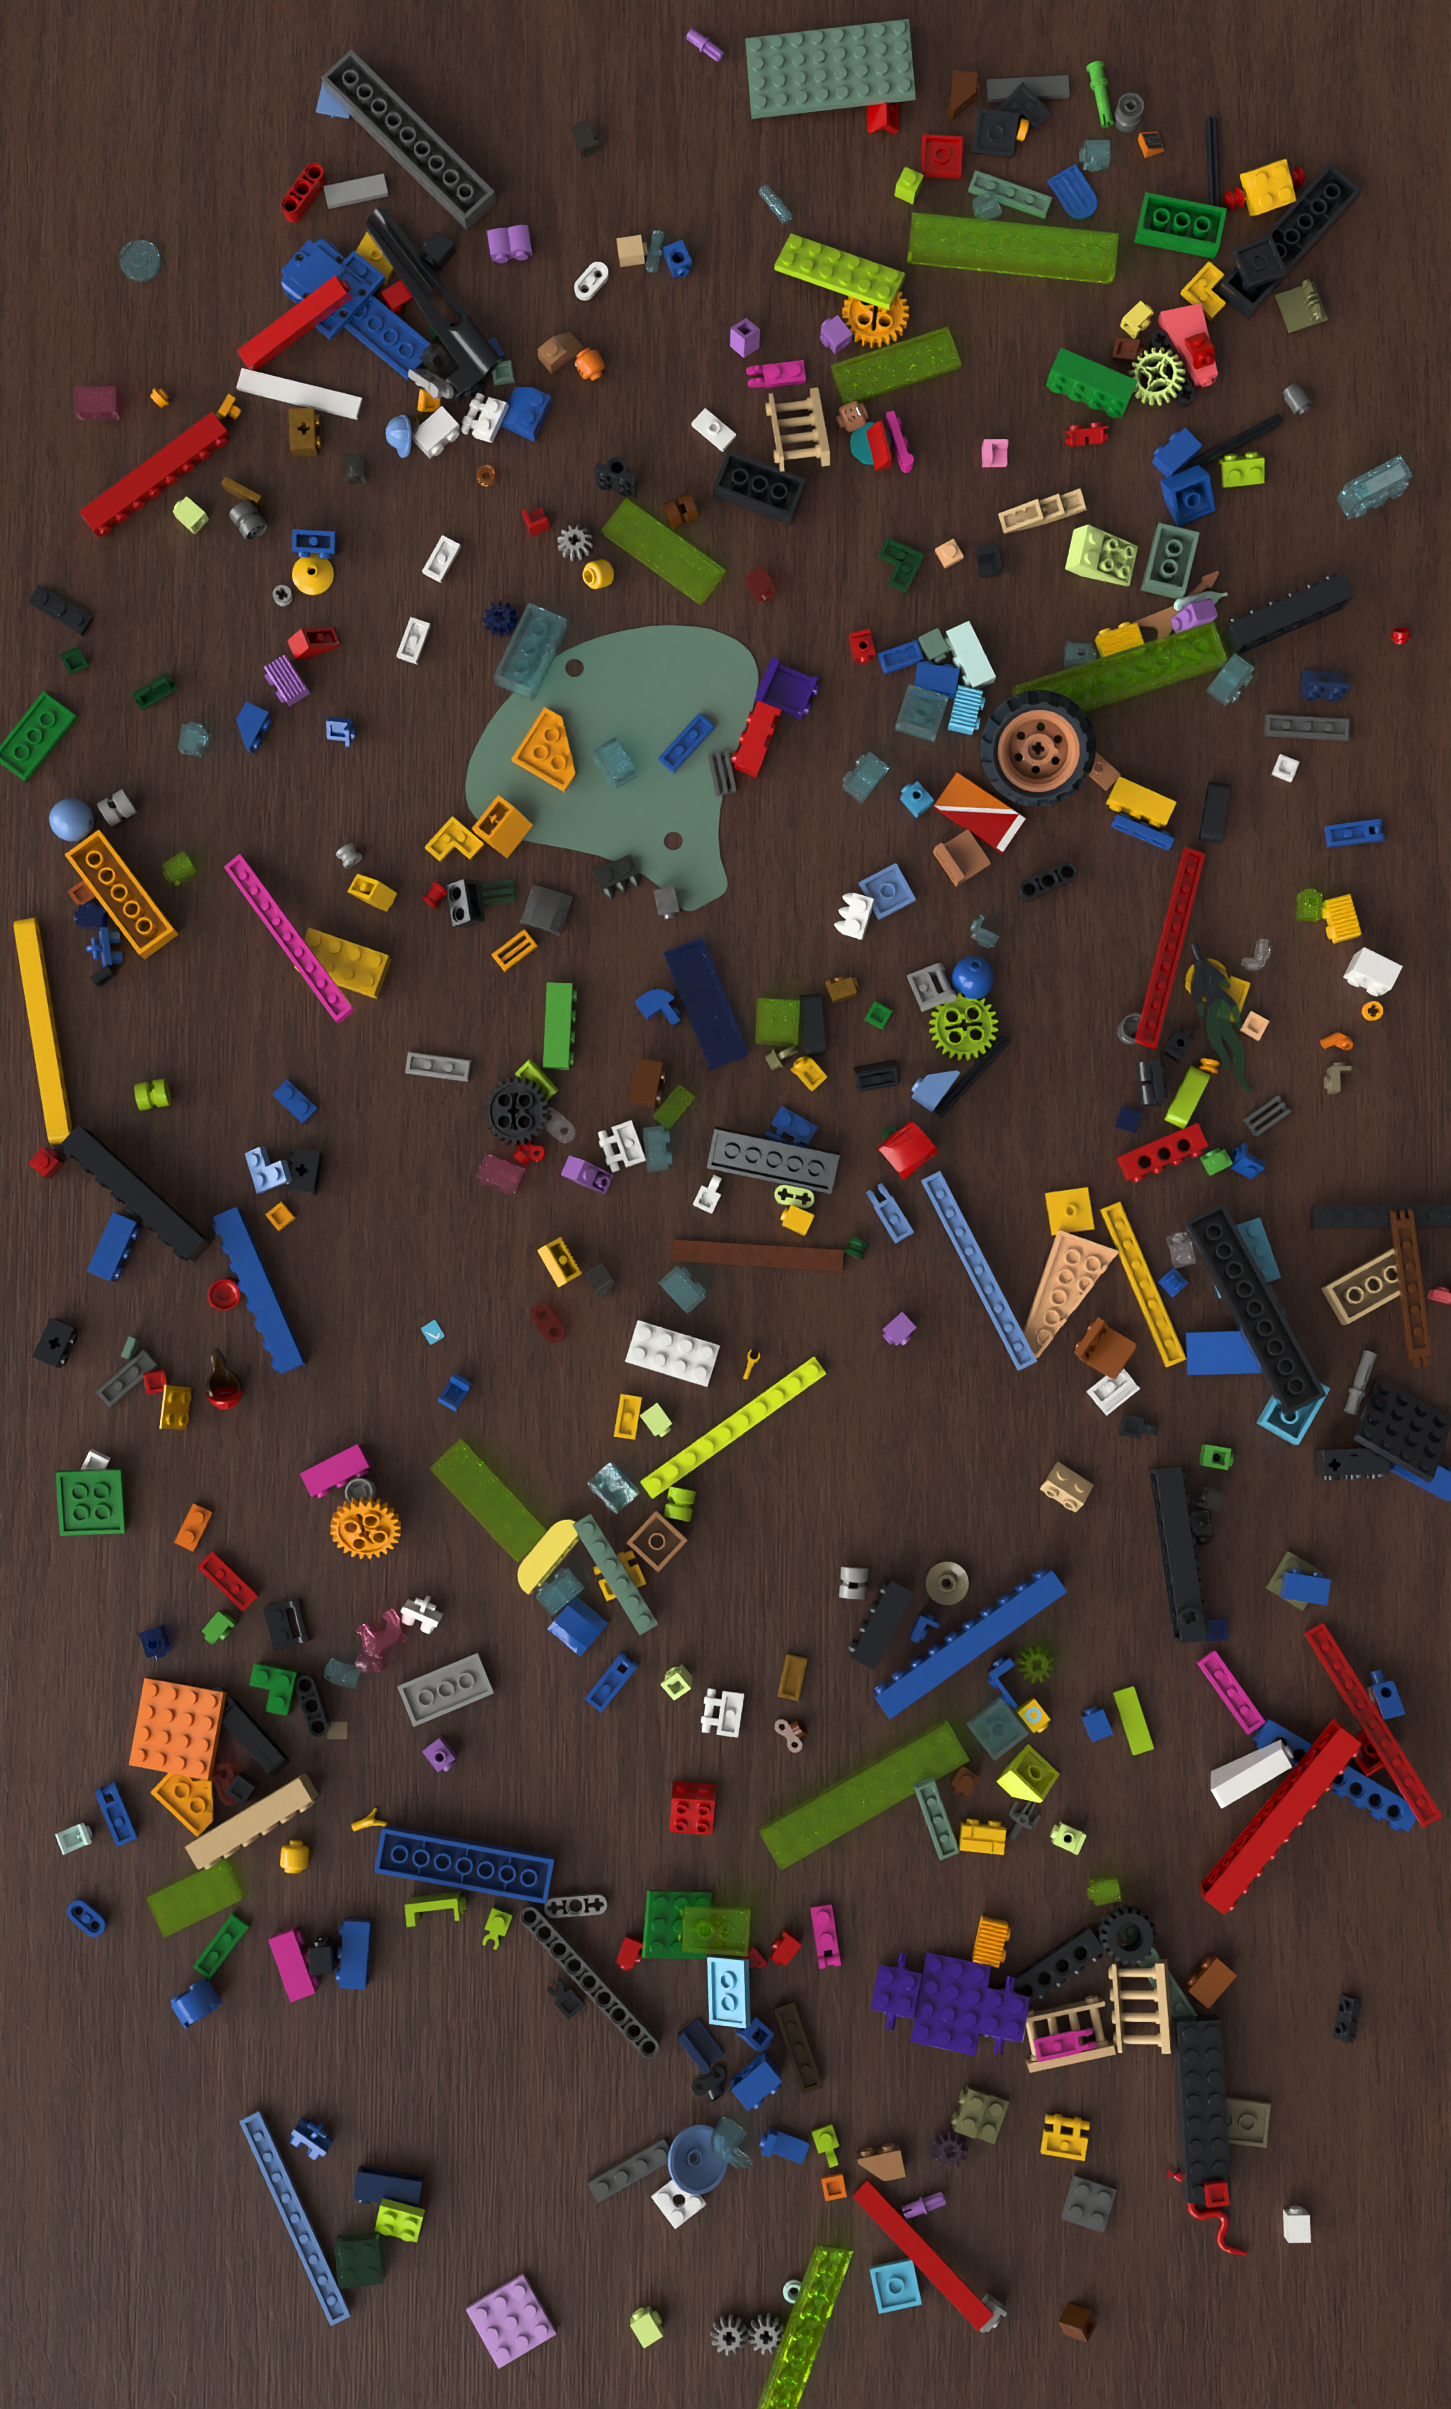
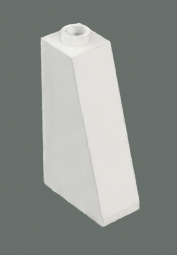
M1279 1740L1211 1771V1791L1220 1807H1226L1292 1767V1758H1294L1288 1745L1285 1746L1282 1740Z

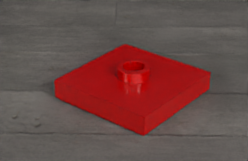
M923 134L920 174L931 178L961 179L964 136Z

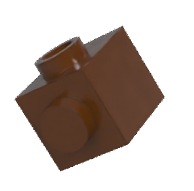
M960 1763L949 1779L952 1785L951 1790L960 1796L965 1794L969 1797L981 1778L978 1774Z

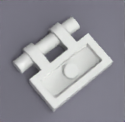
M477 393L475 399H472L470 402V410L462 420L463 425L460 431L468 434L470 428L474 429L472 435L475 438L493 443L509 405L507 402L488 397L486 404H483L484 396ZM477 412H481L478 421L474 420Z
M632 1120L611 1127L614 1136L608 1137L606 1130L598 1132L600 1147L604 1149L607 1157L605 1161L607 1166H610L612 1173L620 1170L617 1163L623 1160L626 1168L646 1161ZM617 1142L621 1153L614 1155L611 1144Z
M708 1688L707 1696L704 1697V1716L701 1717V1723H703L702 1732L710 1733L711 1725L718 1726L717 1735L738 1738L744 1693L723 1690L722 1699L715 1698L716 1689ZM714 1705L720 1706L719 1718L712 1717Z

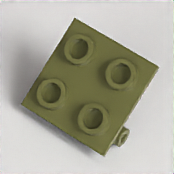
M1310 279L1303 281V286L1275 295L1289 333L1328 320L1315 283L1311 282Z

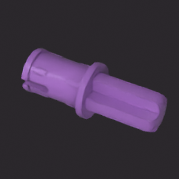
M694 27L691 28L686 39L697 46L701 53L705 52L712 59L720 62L724 56V51L713 44L711 38H706Z
M942 2192L925 2198L921 2196L919 2197L920 2200L902 2205V2210L906 2212L904 2216L908 2220L923 2213L927 2215L928 2211L946 2205V2199Z

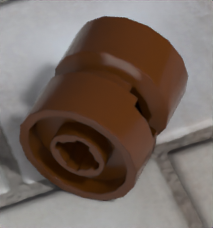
M690 493L678 497L676 502L670 500L662 504L664 515L671 529L682 526L683 521L689 523L699 519L697 508ZM683 507L685 513L681 514L679 508Z

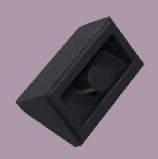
M895 1060L853 1068L858 1092L899 1085Z

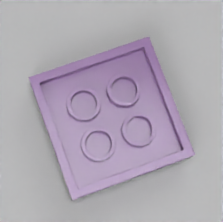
M524 2273L466 2307L469 2317L498 2369L553 2337L557 2332Z

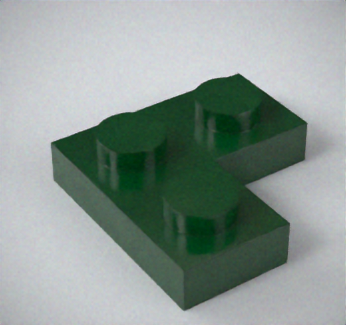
M886 538L878 559L895 566L888 586L907 594L925 555L890 538Z

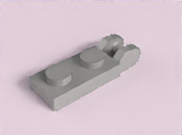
M409 369L408 377L415 381L416 385L424 387L427 392L431 393L433 398L440 399L441 396L447 399L452 398L454 391L448 382L428 369Z

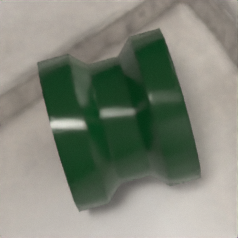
M850 1236L848 1240L849 1246L845 1248L844 1253L864 1260L865 1249L869 1248L870 1244Z

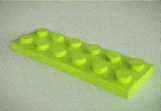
M792 233L775 263L776 271L890 310L905 280L904 272Z

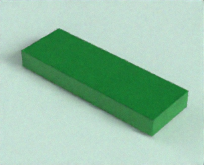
M233 1912L193 1965V1968L210 1980L245 1934L250 1924Z

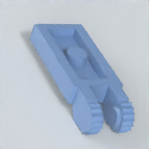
M880 1183L878 1189L886 1200L879 1203L874 1192L869 1190L866 1193L874 1205L873 1208L896 1244L913 1234L914 1231L894 1198L889 1195L884 1185Z

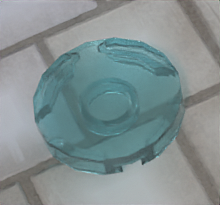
M147 240L130 241L123 246L119 254L122 272L133 281L144 282L150 280L157 275L161 267V257L157 248Z

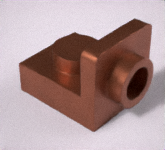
M1117 338L1112 359L1118 362L1139 363L1137 356L1144 358L1146 348L1140 339Z

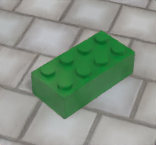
M1146 192L1141 205L1134 243L1215 259L1220 246L1227 209Z
M1060 348L1051 368L1046 387H1049L1054 393L1067 395L1073 401L1086 403L1091 409H1100L1110 417L1122 419L1138 380Z

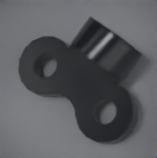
M720 2066L713 2067L706 2079H696L691 2085L692 2092L697 2096H702L706 2093L710 2102L719 2099L725 2094L720 2084L726 2078L725 2070ZM716 2072H720L721 2076L719 2078L715 2077ZM698 2084L702 2085V2090L700 2091L697 2090Z

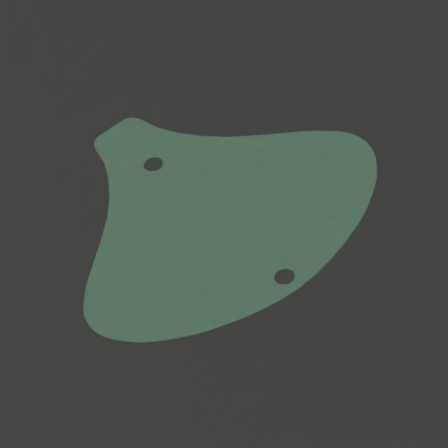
M678 625L648 626L624 630L583 642L564 651L538 669L516 689L487 725L475 747L467 771L465 790L470 811L479 820L499 795L533 824V827L524 837L523 841L585 852L611 861H616L630 854L640 874L646 876L662 889L675 886L679 907L685 911H694L722 896L728 886L727 876L720 858L718 837L723 795L716 797L707 754L713 755L717 752L723 753L728 750L731 762L735 750L738 749L739 739L742 731H745L747 726L746 720L749 712L753 710L758 688V669L751 652L736 639L708 628ZM578 659L583 663L584 671L580 676L572 677L567 674L565 667L569 660ZM544 707L561 716L564 721L576 777L566 793L513 763L511 760ZM701 713L716 728L673 774L658 761V758L693 719ZM724 757L721 758L724 769L725 779L727 781L728 770ZM714 759L713 763L719 791H722L723 786L717 759ZM677 832L682 836L683 842L679 849L670 850L665 846L664 838L668 833Z

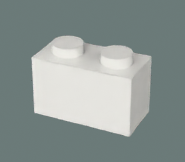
M441 406L418 427L417 433L412 439L430 459L434 455H439L447 443L455 441L461 431L459 424Z

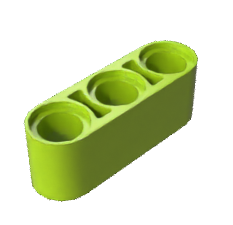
M1190 1066L1164 1120L1184 1129L1209 1081L1210 1074Z

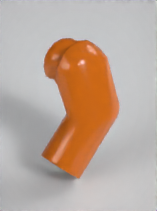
M1339 1032L1320 1040L1323 1049L1333 1045L1347 1051L1353 1048L1352 1039Z

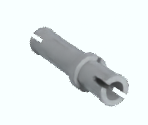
M1363 1351L1352 1388H1349L1348 1391L1350 1394L1344 1412L1352 1415L1358 1414L1362 1398H1365L1366 1385L1377 1354Z

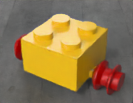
M1283 159L1239 174L1243 191L1239 187H1235L1234 193L1227 190L1226 196H1224V204L1226 208L1234 211L1236 205L1243 208L1246 200L1250 216L1259 215L1296 201L1294 187L1295 184H1298L1300 187L1303 186L1305 172L1297 165L1294 166V171L1291 172L1288 168L1287 160Z

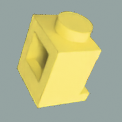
M1140 301L1123 317L1120 327L1133 339H1136L1140 330H1145L1151 323L1150 317L1154 314L1153 309Z

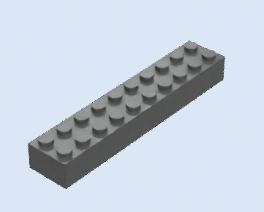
M352 50L321 77L325 90L467 231L497 203L495 192Z

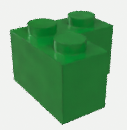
M263 1662L254 1664L249 1685L270 1690L266 1712L285 1716L291 1714L296 1694L295 1683L299 1678L301 1670Z

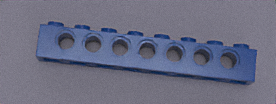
M1266 1717L1264 1719L1265 1723L1260 1726L1253 1738L1258 1743L1256 1747L1261 1749L1274 1743L1277 1738L1282 1737L1283 1744L1285 1746L1288 1745L1292 1753L1296 1749L1301 1748V1758L1312 1746V1744ZM1292 1758V1764L1296 1765L1301 1758ZM1347 1766L1346 1770L1340 1775L1339 1780L1334 1782L1332 1786L1334 1794L1341 1798H1344L1345 1795L1352 1799L1351 1804L1361 1810L1365 1806L1371 1810L1370 1815L1380 1821L1383 1818L1390 1821L1388 1826L1398 1832H1401L1402 1829L1409 1832L1416 1820L1406 1800ZM1357 1782L1359 1785L1357 1792L1351 1793V1784ZM1376 1793L1378 1797L1376 1803L1370 1804L1369 1797ZM1391 1805L1396 1806V1812L1393 1815L1388 1814V1808Z

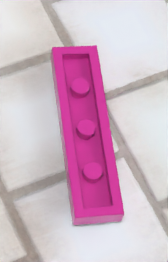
M1212 1650L1196 1662L1246 1734L1249 1735L1265 1723V1720L1215 1650Z

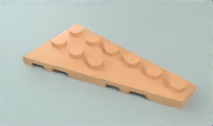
M1058 1230L1023 1330V1334L1035 1358H1039L1052 1341L1054 1335L1064 1325L1067 1318L1084 1299L1119 1251Z

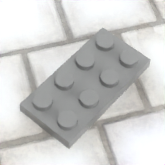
M479 1653L397 1686L413 1727L495 1693Z

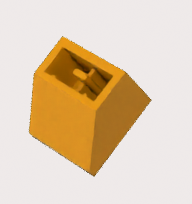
M498 795L472 829L474 834L508 859L531 830L533 824L514 806Z

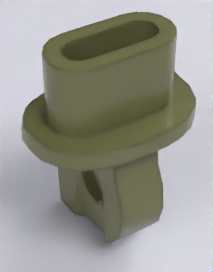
M797 1046L789 1047L782 1052L773 1048L772 1052L766 1055L765 1058L772 1070L779 1067L785 1068L784 1059L799 1052Z

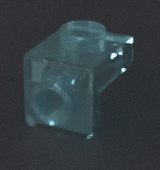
M981 915L979 920L974 919L970 928L973 931L971 938L978 940V944L983 947L989 948L991 946L994 948L999 936L980 928L985 916Z
M331 1658L325 1667L324 1678L333 1684L355 1689L360 1675L359 1671L362 1668Z

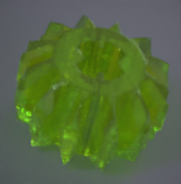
M1030 1646L1028 1647L1029 1655L1024 1651L1021 1652L1025 1660L1018 1659L1017 1662L1019 1664H1024V1666L1018 1668V1671L1025 1672L1023 1675L1025 1680L1031 1676V1682L1035 1683L1038 1676L1039 1681L1042 1683L1044 1682L1043 1674L1048 1678L1051 1677L1047 1669L1054 1670L1055 1667L1048 1664L1054 1658L1052 1656L1046 1658L1049 1653L1047 1649L1041 1653V1647L1037 1646L1034 1653L1033 1648ZM1040 1659V1668L1032 1670L1033 1664L1031 1662Z

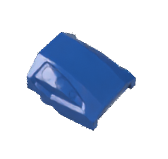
M575 1596L547 1630L552 1632L581 1657L609 1623Z

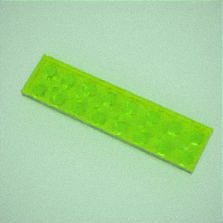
M816 2243L757 2409H797L853 2251L848 2247Z

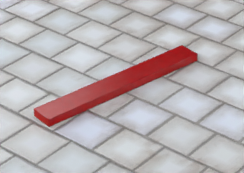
M867 2179L852 2197L974 2328L979 2331L994 2316V2313Z

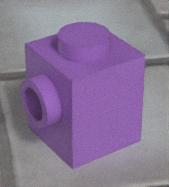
M838 315L833 319L828 318L821 325L820 339L824 346H829L834 354H837L852 343L853 334Z
M745 318L731 327L730 347L743 358L759 348L760 329L751 321Z
M901 1312L882 1329L884 1332L882 1336L890 1345L892 1343L904 1345L912 1338L910 1333L917 1327Z
M442 1736L422 1751L437 1772L442 1769L446 1772L455 1765L453 1760L457 1755Z

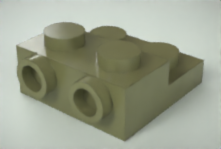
M967 2085L966 2090H962L959 2096L958 2103H961L958 2112L954 2111L951 2119L955 2132L973 2139L976 2137L995 2145L1009 2100Z

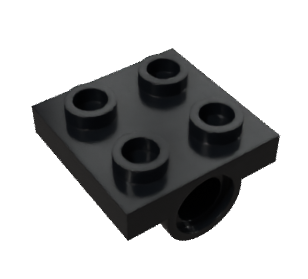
M620 456L612 457L607 465L596 462L594 469L595 481L600 489L604 491L614 490L624 497H636L638 491L637 475L628 472V464L624 458Z
M1161 1059L1136 1063L1138 1083H1147V1085L1138 1087L1140 1105L1143 1107L1160 1106L1165 1102V1098H1168L1167 1085H1163V1077H1165L1164 1064H1161Z

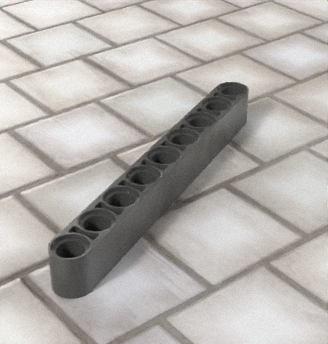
M533 1903L525 1905L520 1915L522 1924L641 2055L646 2058L656 2056L659 2050V2039L539 1906ZM528 1910L534 1911L536 1918L528 1920L525 1912ZM546 1926L550 1928L551 1934L543 1936L539 1929ZM563 1943L566 1946V1950L561 1953L557 1952L554 1945ZM577 1959L580 1961L581 1966L574 1969L569 1965V1961ZM591 1975L595 1978L596 1982L593 1985H588L585 1983L584 1978ZM607 1992L611 1998L608 2001H602L599 1998V1994ZM617 2008H622L626 2014L619 2018L615 2016L613 2011ZM638 2025L640 2032L636 2034L631 2033L628 2029L629 2026ZM646 2041H652L655 2044V2048L647 2050L643 2044Z

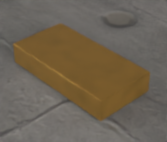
M224 477L221 484L225 491L243 501L250 500L256 508L262 509L264 501L261 495L228 477Z
M786 1653L778 1697L799 1701L808 1658Z

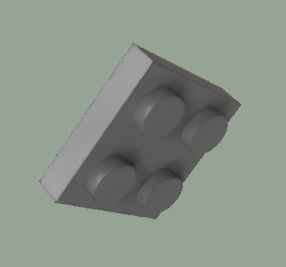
M1073 2174L1061 2219L1104 2233L1117 2191L1116 2188Z

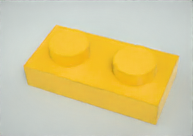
M620 1395L614 1437L635 1440L642 1397Z

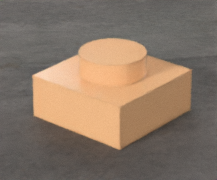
M954 539L935 548V552L945 569L964 558Z
M1250 1011L1239 1031L1258 1041L1270 1021Z

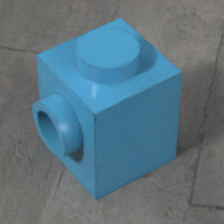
M918 781L913 785L909 783L901 791L903 794L900 800L916 818L933 805L934 799Z

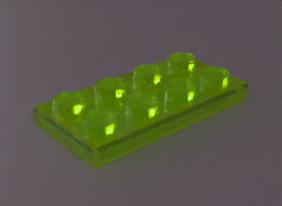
M226 1858L207 1870L203 1869L146 1897L164 1938L244 1899Z

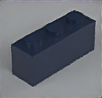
M359 2166L352 2199H358V2202L362 2204L376 2202L380 2205L382 2198L418 2208L421 2201L424 2176Z

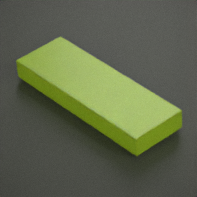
M1134 1686L1114 1691L1113 1696L1132 1755L1153 1750L1154 1747Z

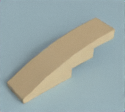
M1077 489L1061 496L1056 494L1040 501L1036 499L1001 512L998 515L1004 534L1072 516L1086 511L1087 507L1082 490Z

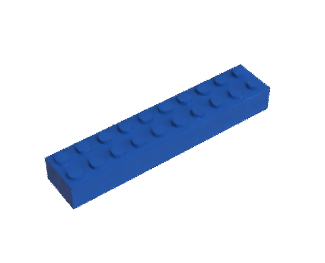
M1048 1568L1038 1569L1032 1574L1033 1578L1028 1582L1023 1580L1014 1587L1015 1591L1013 1593H1005L997 1599L998 1603L995 1606L990 1607L989 1605L979 1612L981 1616L977 1619L970 1618L962 1624L963 1629L955 1632V1630L944 1637L946 1641L938 1645L936 1643L926 1650L928 1654L924 1657L917 1656L910 1661V1667L906 1670L899 1669L891 1675L892 1680L887 1683L883 1681L875 1686V1692L872 1694L888 1718H893L1067 1593L1054 1572Z

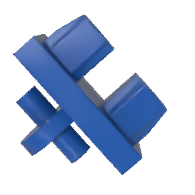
M102 927L101 931H99L100 945H98V938H92V945L86 947V952L93 953L94 960L100 959L99 952H101L103 967L121 964L123 962L122 952L110 951V945L120 944L119 931H108V927Z
M301 2118L291 2133L293 2136L290 2143L296 2147H301L303 2143L310 2147L307 2152L308 2156L317 2160L320 2156L324 2157L334 2140L328 2137V2133L321 2129L325 2124L321 2121L317 2126L311 2121L307 2122Z

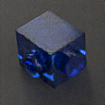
M86 902L85 905L79 904L78 910L74 914V922L80 929L101 931L102 927H107L108 912L104 907L99 906L98 903Z
M164 1625L138 1633L146 1658L153 1656L154 1660L165 1657L167 1656L166 1651L172 1649Z

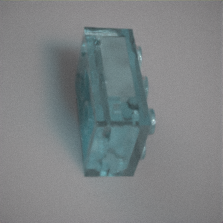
M1400 454L1346 483L1336 499L1348 520L1353 517L1357 519L1365 515L1371 507L1376 509L1382 506L1386 499L1390 497L1395 499L1404 493L1403 489L1409 486L1408 482L1413 475Z

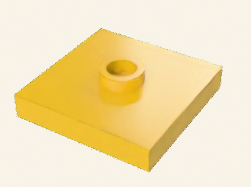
M366 232L356 253L385 276L386 280L383 284L386 285L394 269L378 249L368 232Z
M1088 1187L1045 1193L1051 1236L1057 1235L1058 1230L1066 1233L1094 1230Z

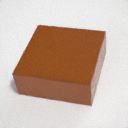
M84 880L67 891L81 910L97 899Z

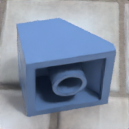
M956 1070L930 1074L924 1080L920 1077L911 1090L914 1092L911 1098L933 1112L960 1072Z

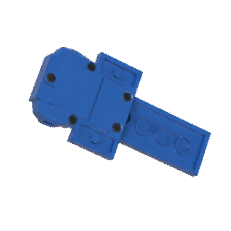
M320 238L313 243L308 240L282 269L284 275L281 280L285 294L296 304L300 303L334 276L341 280L345 279L351 287L349 292L353 298L315 326L331 341L344 327L408 381L410 380L408 377L409 369H420L436 351L434 346L373 296L376 290L385 282V276L355 251L345 259L340 251L327 240Z

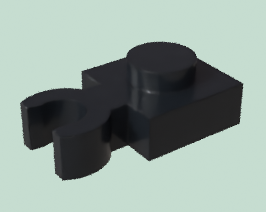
M557 1978L556 1983L560 1988L553 1990L551 1986H548L547 1991L550 1995L558 1997L554 2004L569 2020L586 2003L572 1987L566 1991L563 1981Z

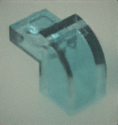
M725 2117L720 2119L711 2136L713 2155L717 2160L725 2163L729 2162L738 2169L740 2166L748 2169L753 2161L738 2149L747 2132L733 2120Z

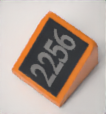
M1157 131L1139 134L1138 142L1145 158L1164 152V147Z

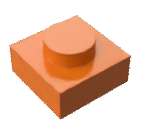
M842 2172L821 2177L825 2201L847 2197Z

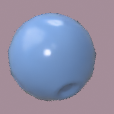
M65 798L54 805L49 815V822L52 831L59 838L72 842L79 841L89 835L94 826V817L92 810L85 802L75 798Z

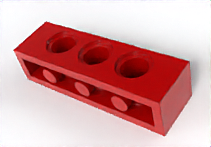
M1197 1123L1118 1157L1117 1160L1126 1180L1130 1181L1133 1179L1135 1183L1145 1179V1174L1152 1171L1153 1174H1157L1166 1170L1164 1166L1172 1163L1175 1166L1184 1162V1157L1188 1155L1194 1158L1203 1154V1149L1208 1147V1144ZM1179 1141L1187 1143V1151H1181L1178 1148ZM1160 1149H1165L1168 1152L1167 1160L1159 1157L1158 1152ZM1140 1157H1145L1149 1161L1147 1168L1140 1166Z

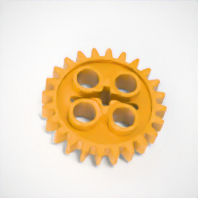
M902 292L897 294L890 310L878 307L875 331H872L875 305H863L864 301L848 296L849 300H844L845 307L842 308V321L850 329L851 333L855 335V342H858L860 339L862 340V346L867 342H870L871 348L874 346V343H877L879 348H881L882 342L889 345L890 339L896 342L897 334L902 336L903 329L907 328L906 321H909V314H907L909 313V306H906L907 299H902ZM866 321L868 324L862 325L860 322ZM886 323L889 326L883 327L880 324Z
M363 1496L360 1497L358 1502L355 1498H352L351 1504L344 1501L343 1507L338 1506L337 1512L333 1513L330 1534L333 1535V1542L338 1541V1548L344 1546L343 1553L352 1551L351 1557L358 1553L360 1559L364 1555L371 1559L372 1554L379 1558L381 1551L388 1554V1548L394 1549V1543H398L399 1536L401 1535L399 1514H394V1507L388 1509V1502L381 1505L380 1498L376 1502L372 1501V1496L368 1498V1501H365Z

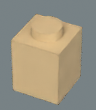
M641 235L617 238L620 267L645 264L644 256L648 255L646 242L642 243Z

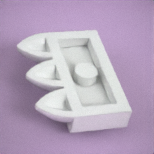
M847 893L842 897L850 907H843L838 910L846 921H839L834 925L842 934L863 940L875 899L857 893Z

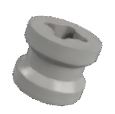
M353 843L343 846L336 853L338 859H342L345 869L353 867L363 858L360 853L356 852V847Z

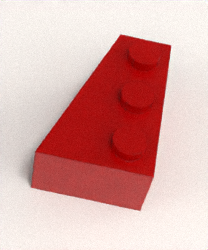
M757 701L754 712L750 711L746 723L749 724L747 731H742L739 743L742 744L740 750H735L731 762L735 763L734 770L757 778L776 728L781 709Z

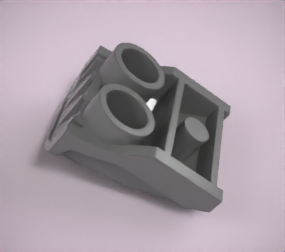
M533 885L519 922L523 925L525 923L535 928H541L544 931L548 930L560 936L568 917L573 897L545 887Z

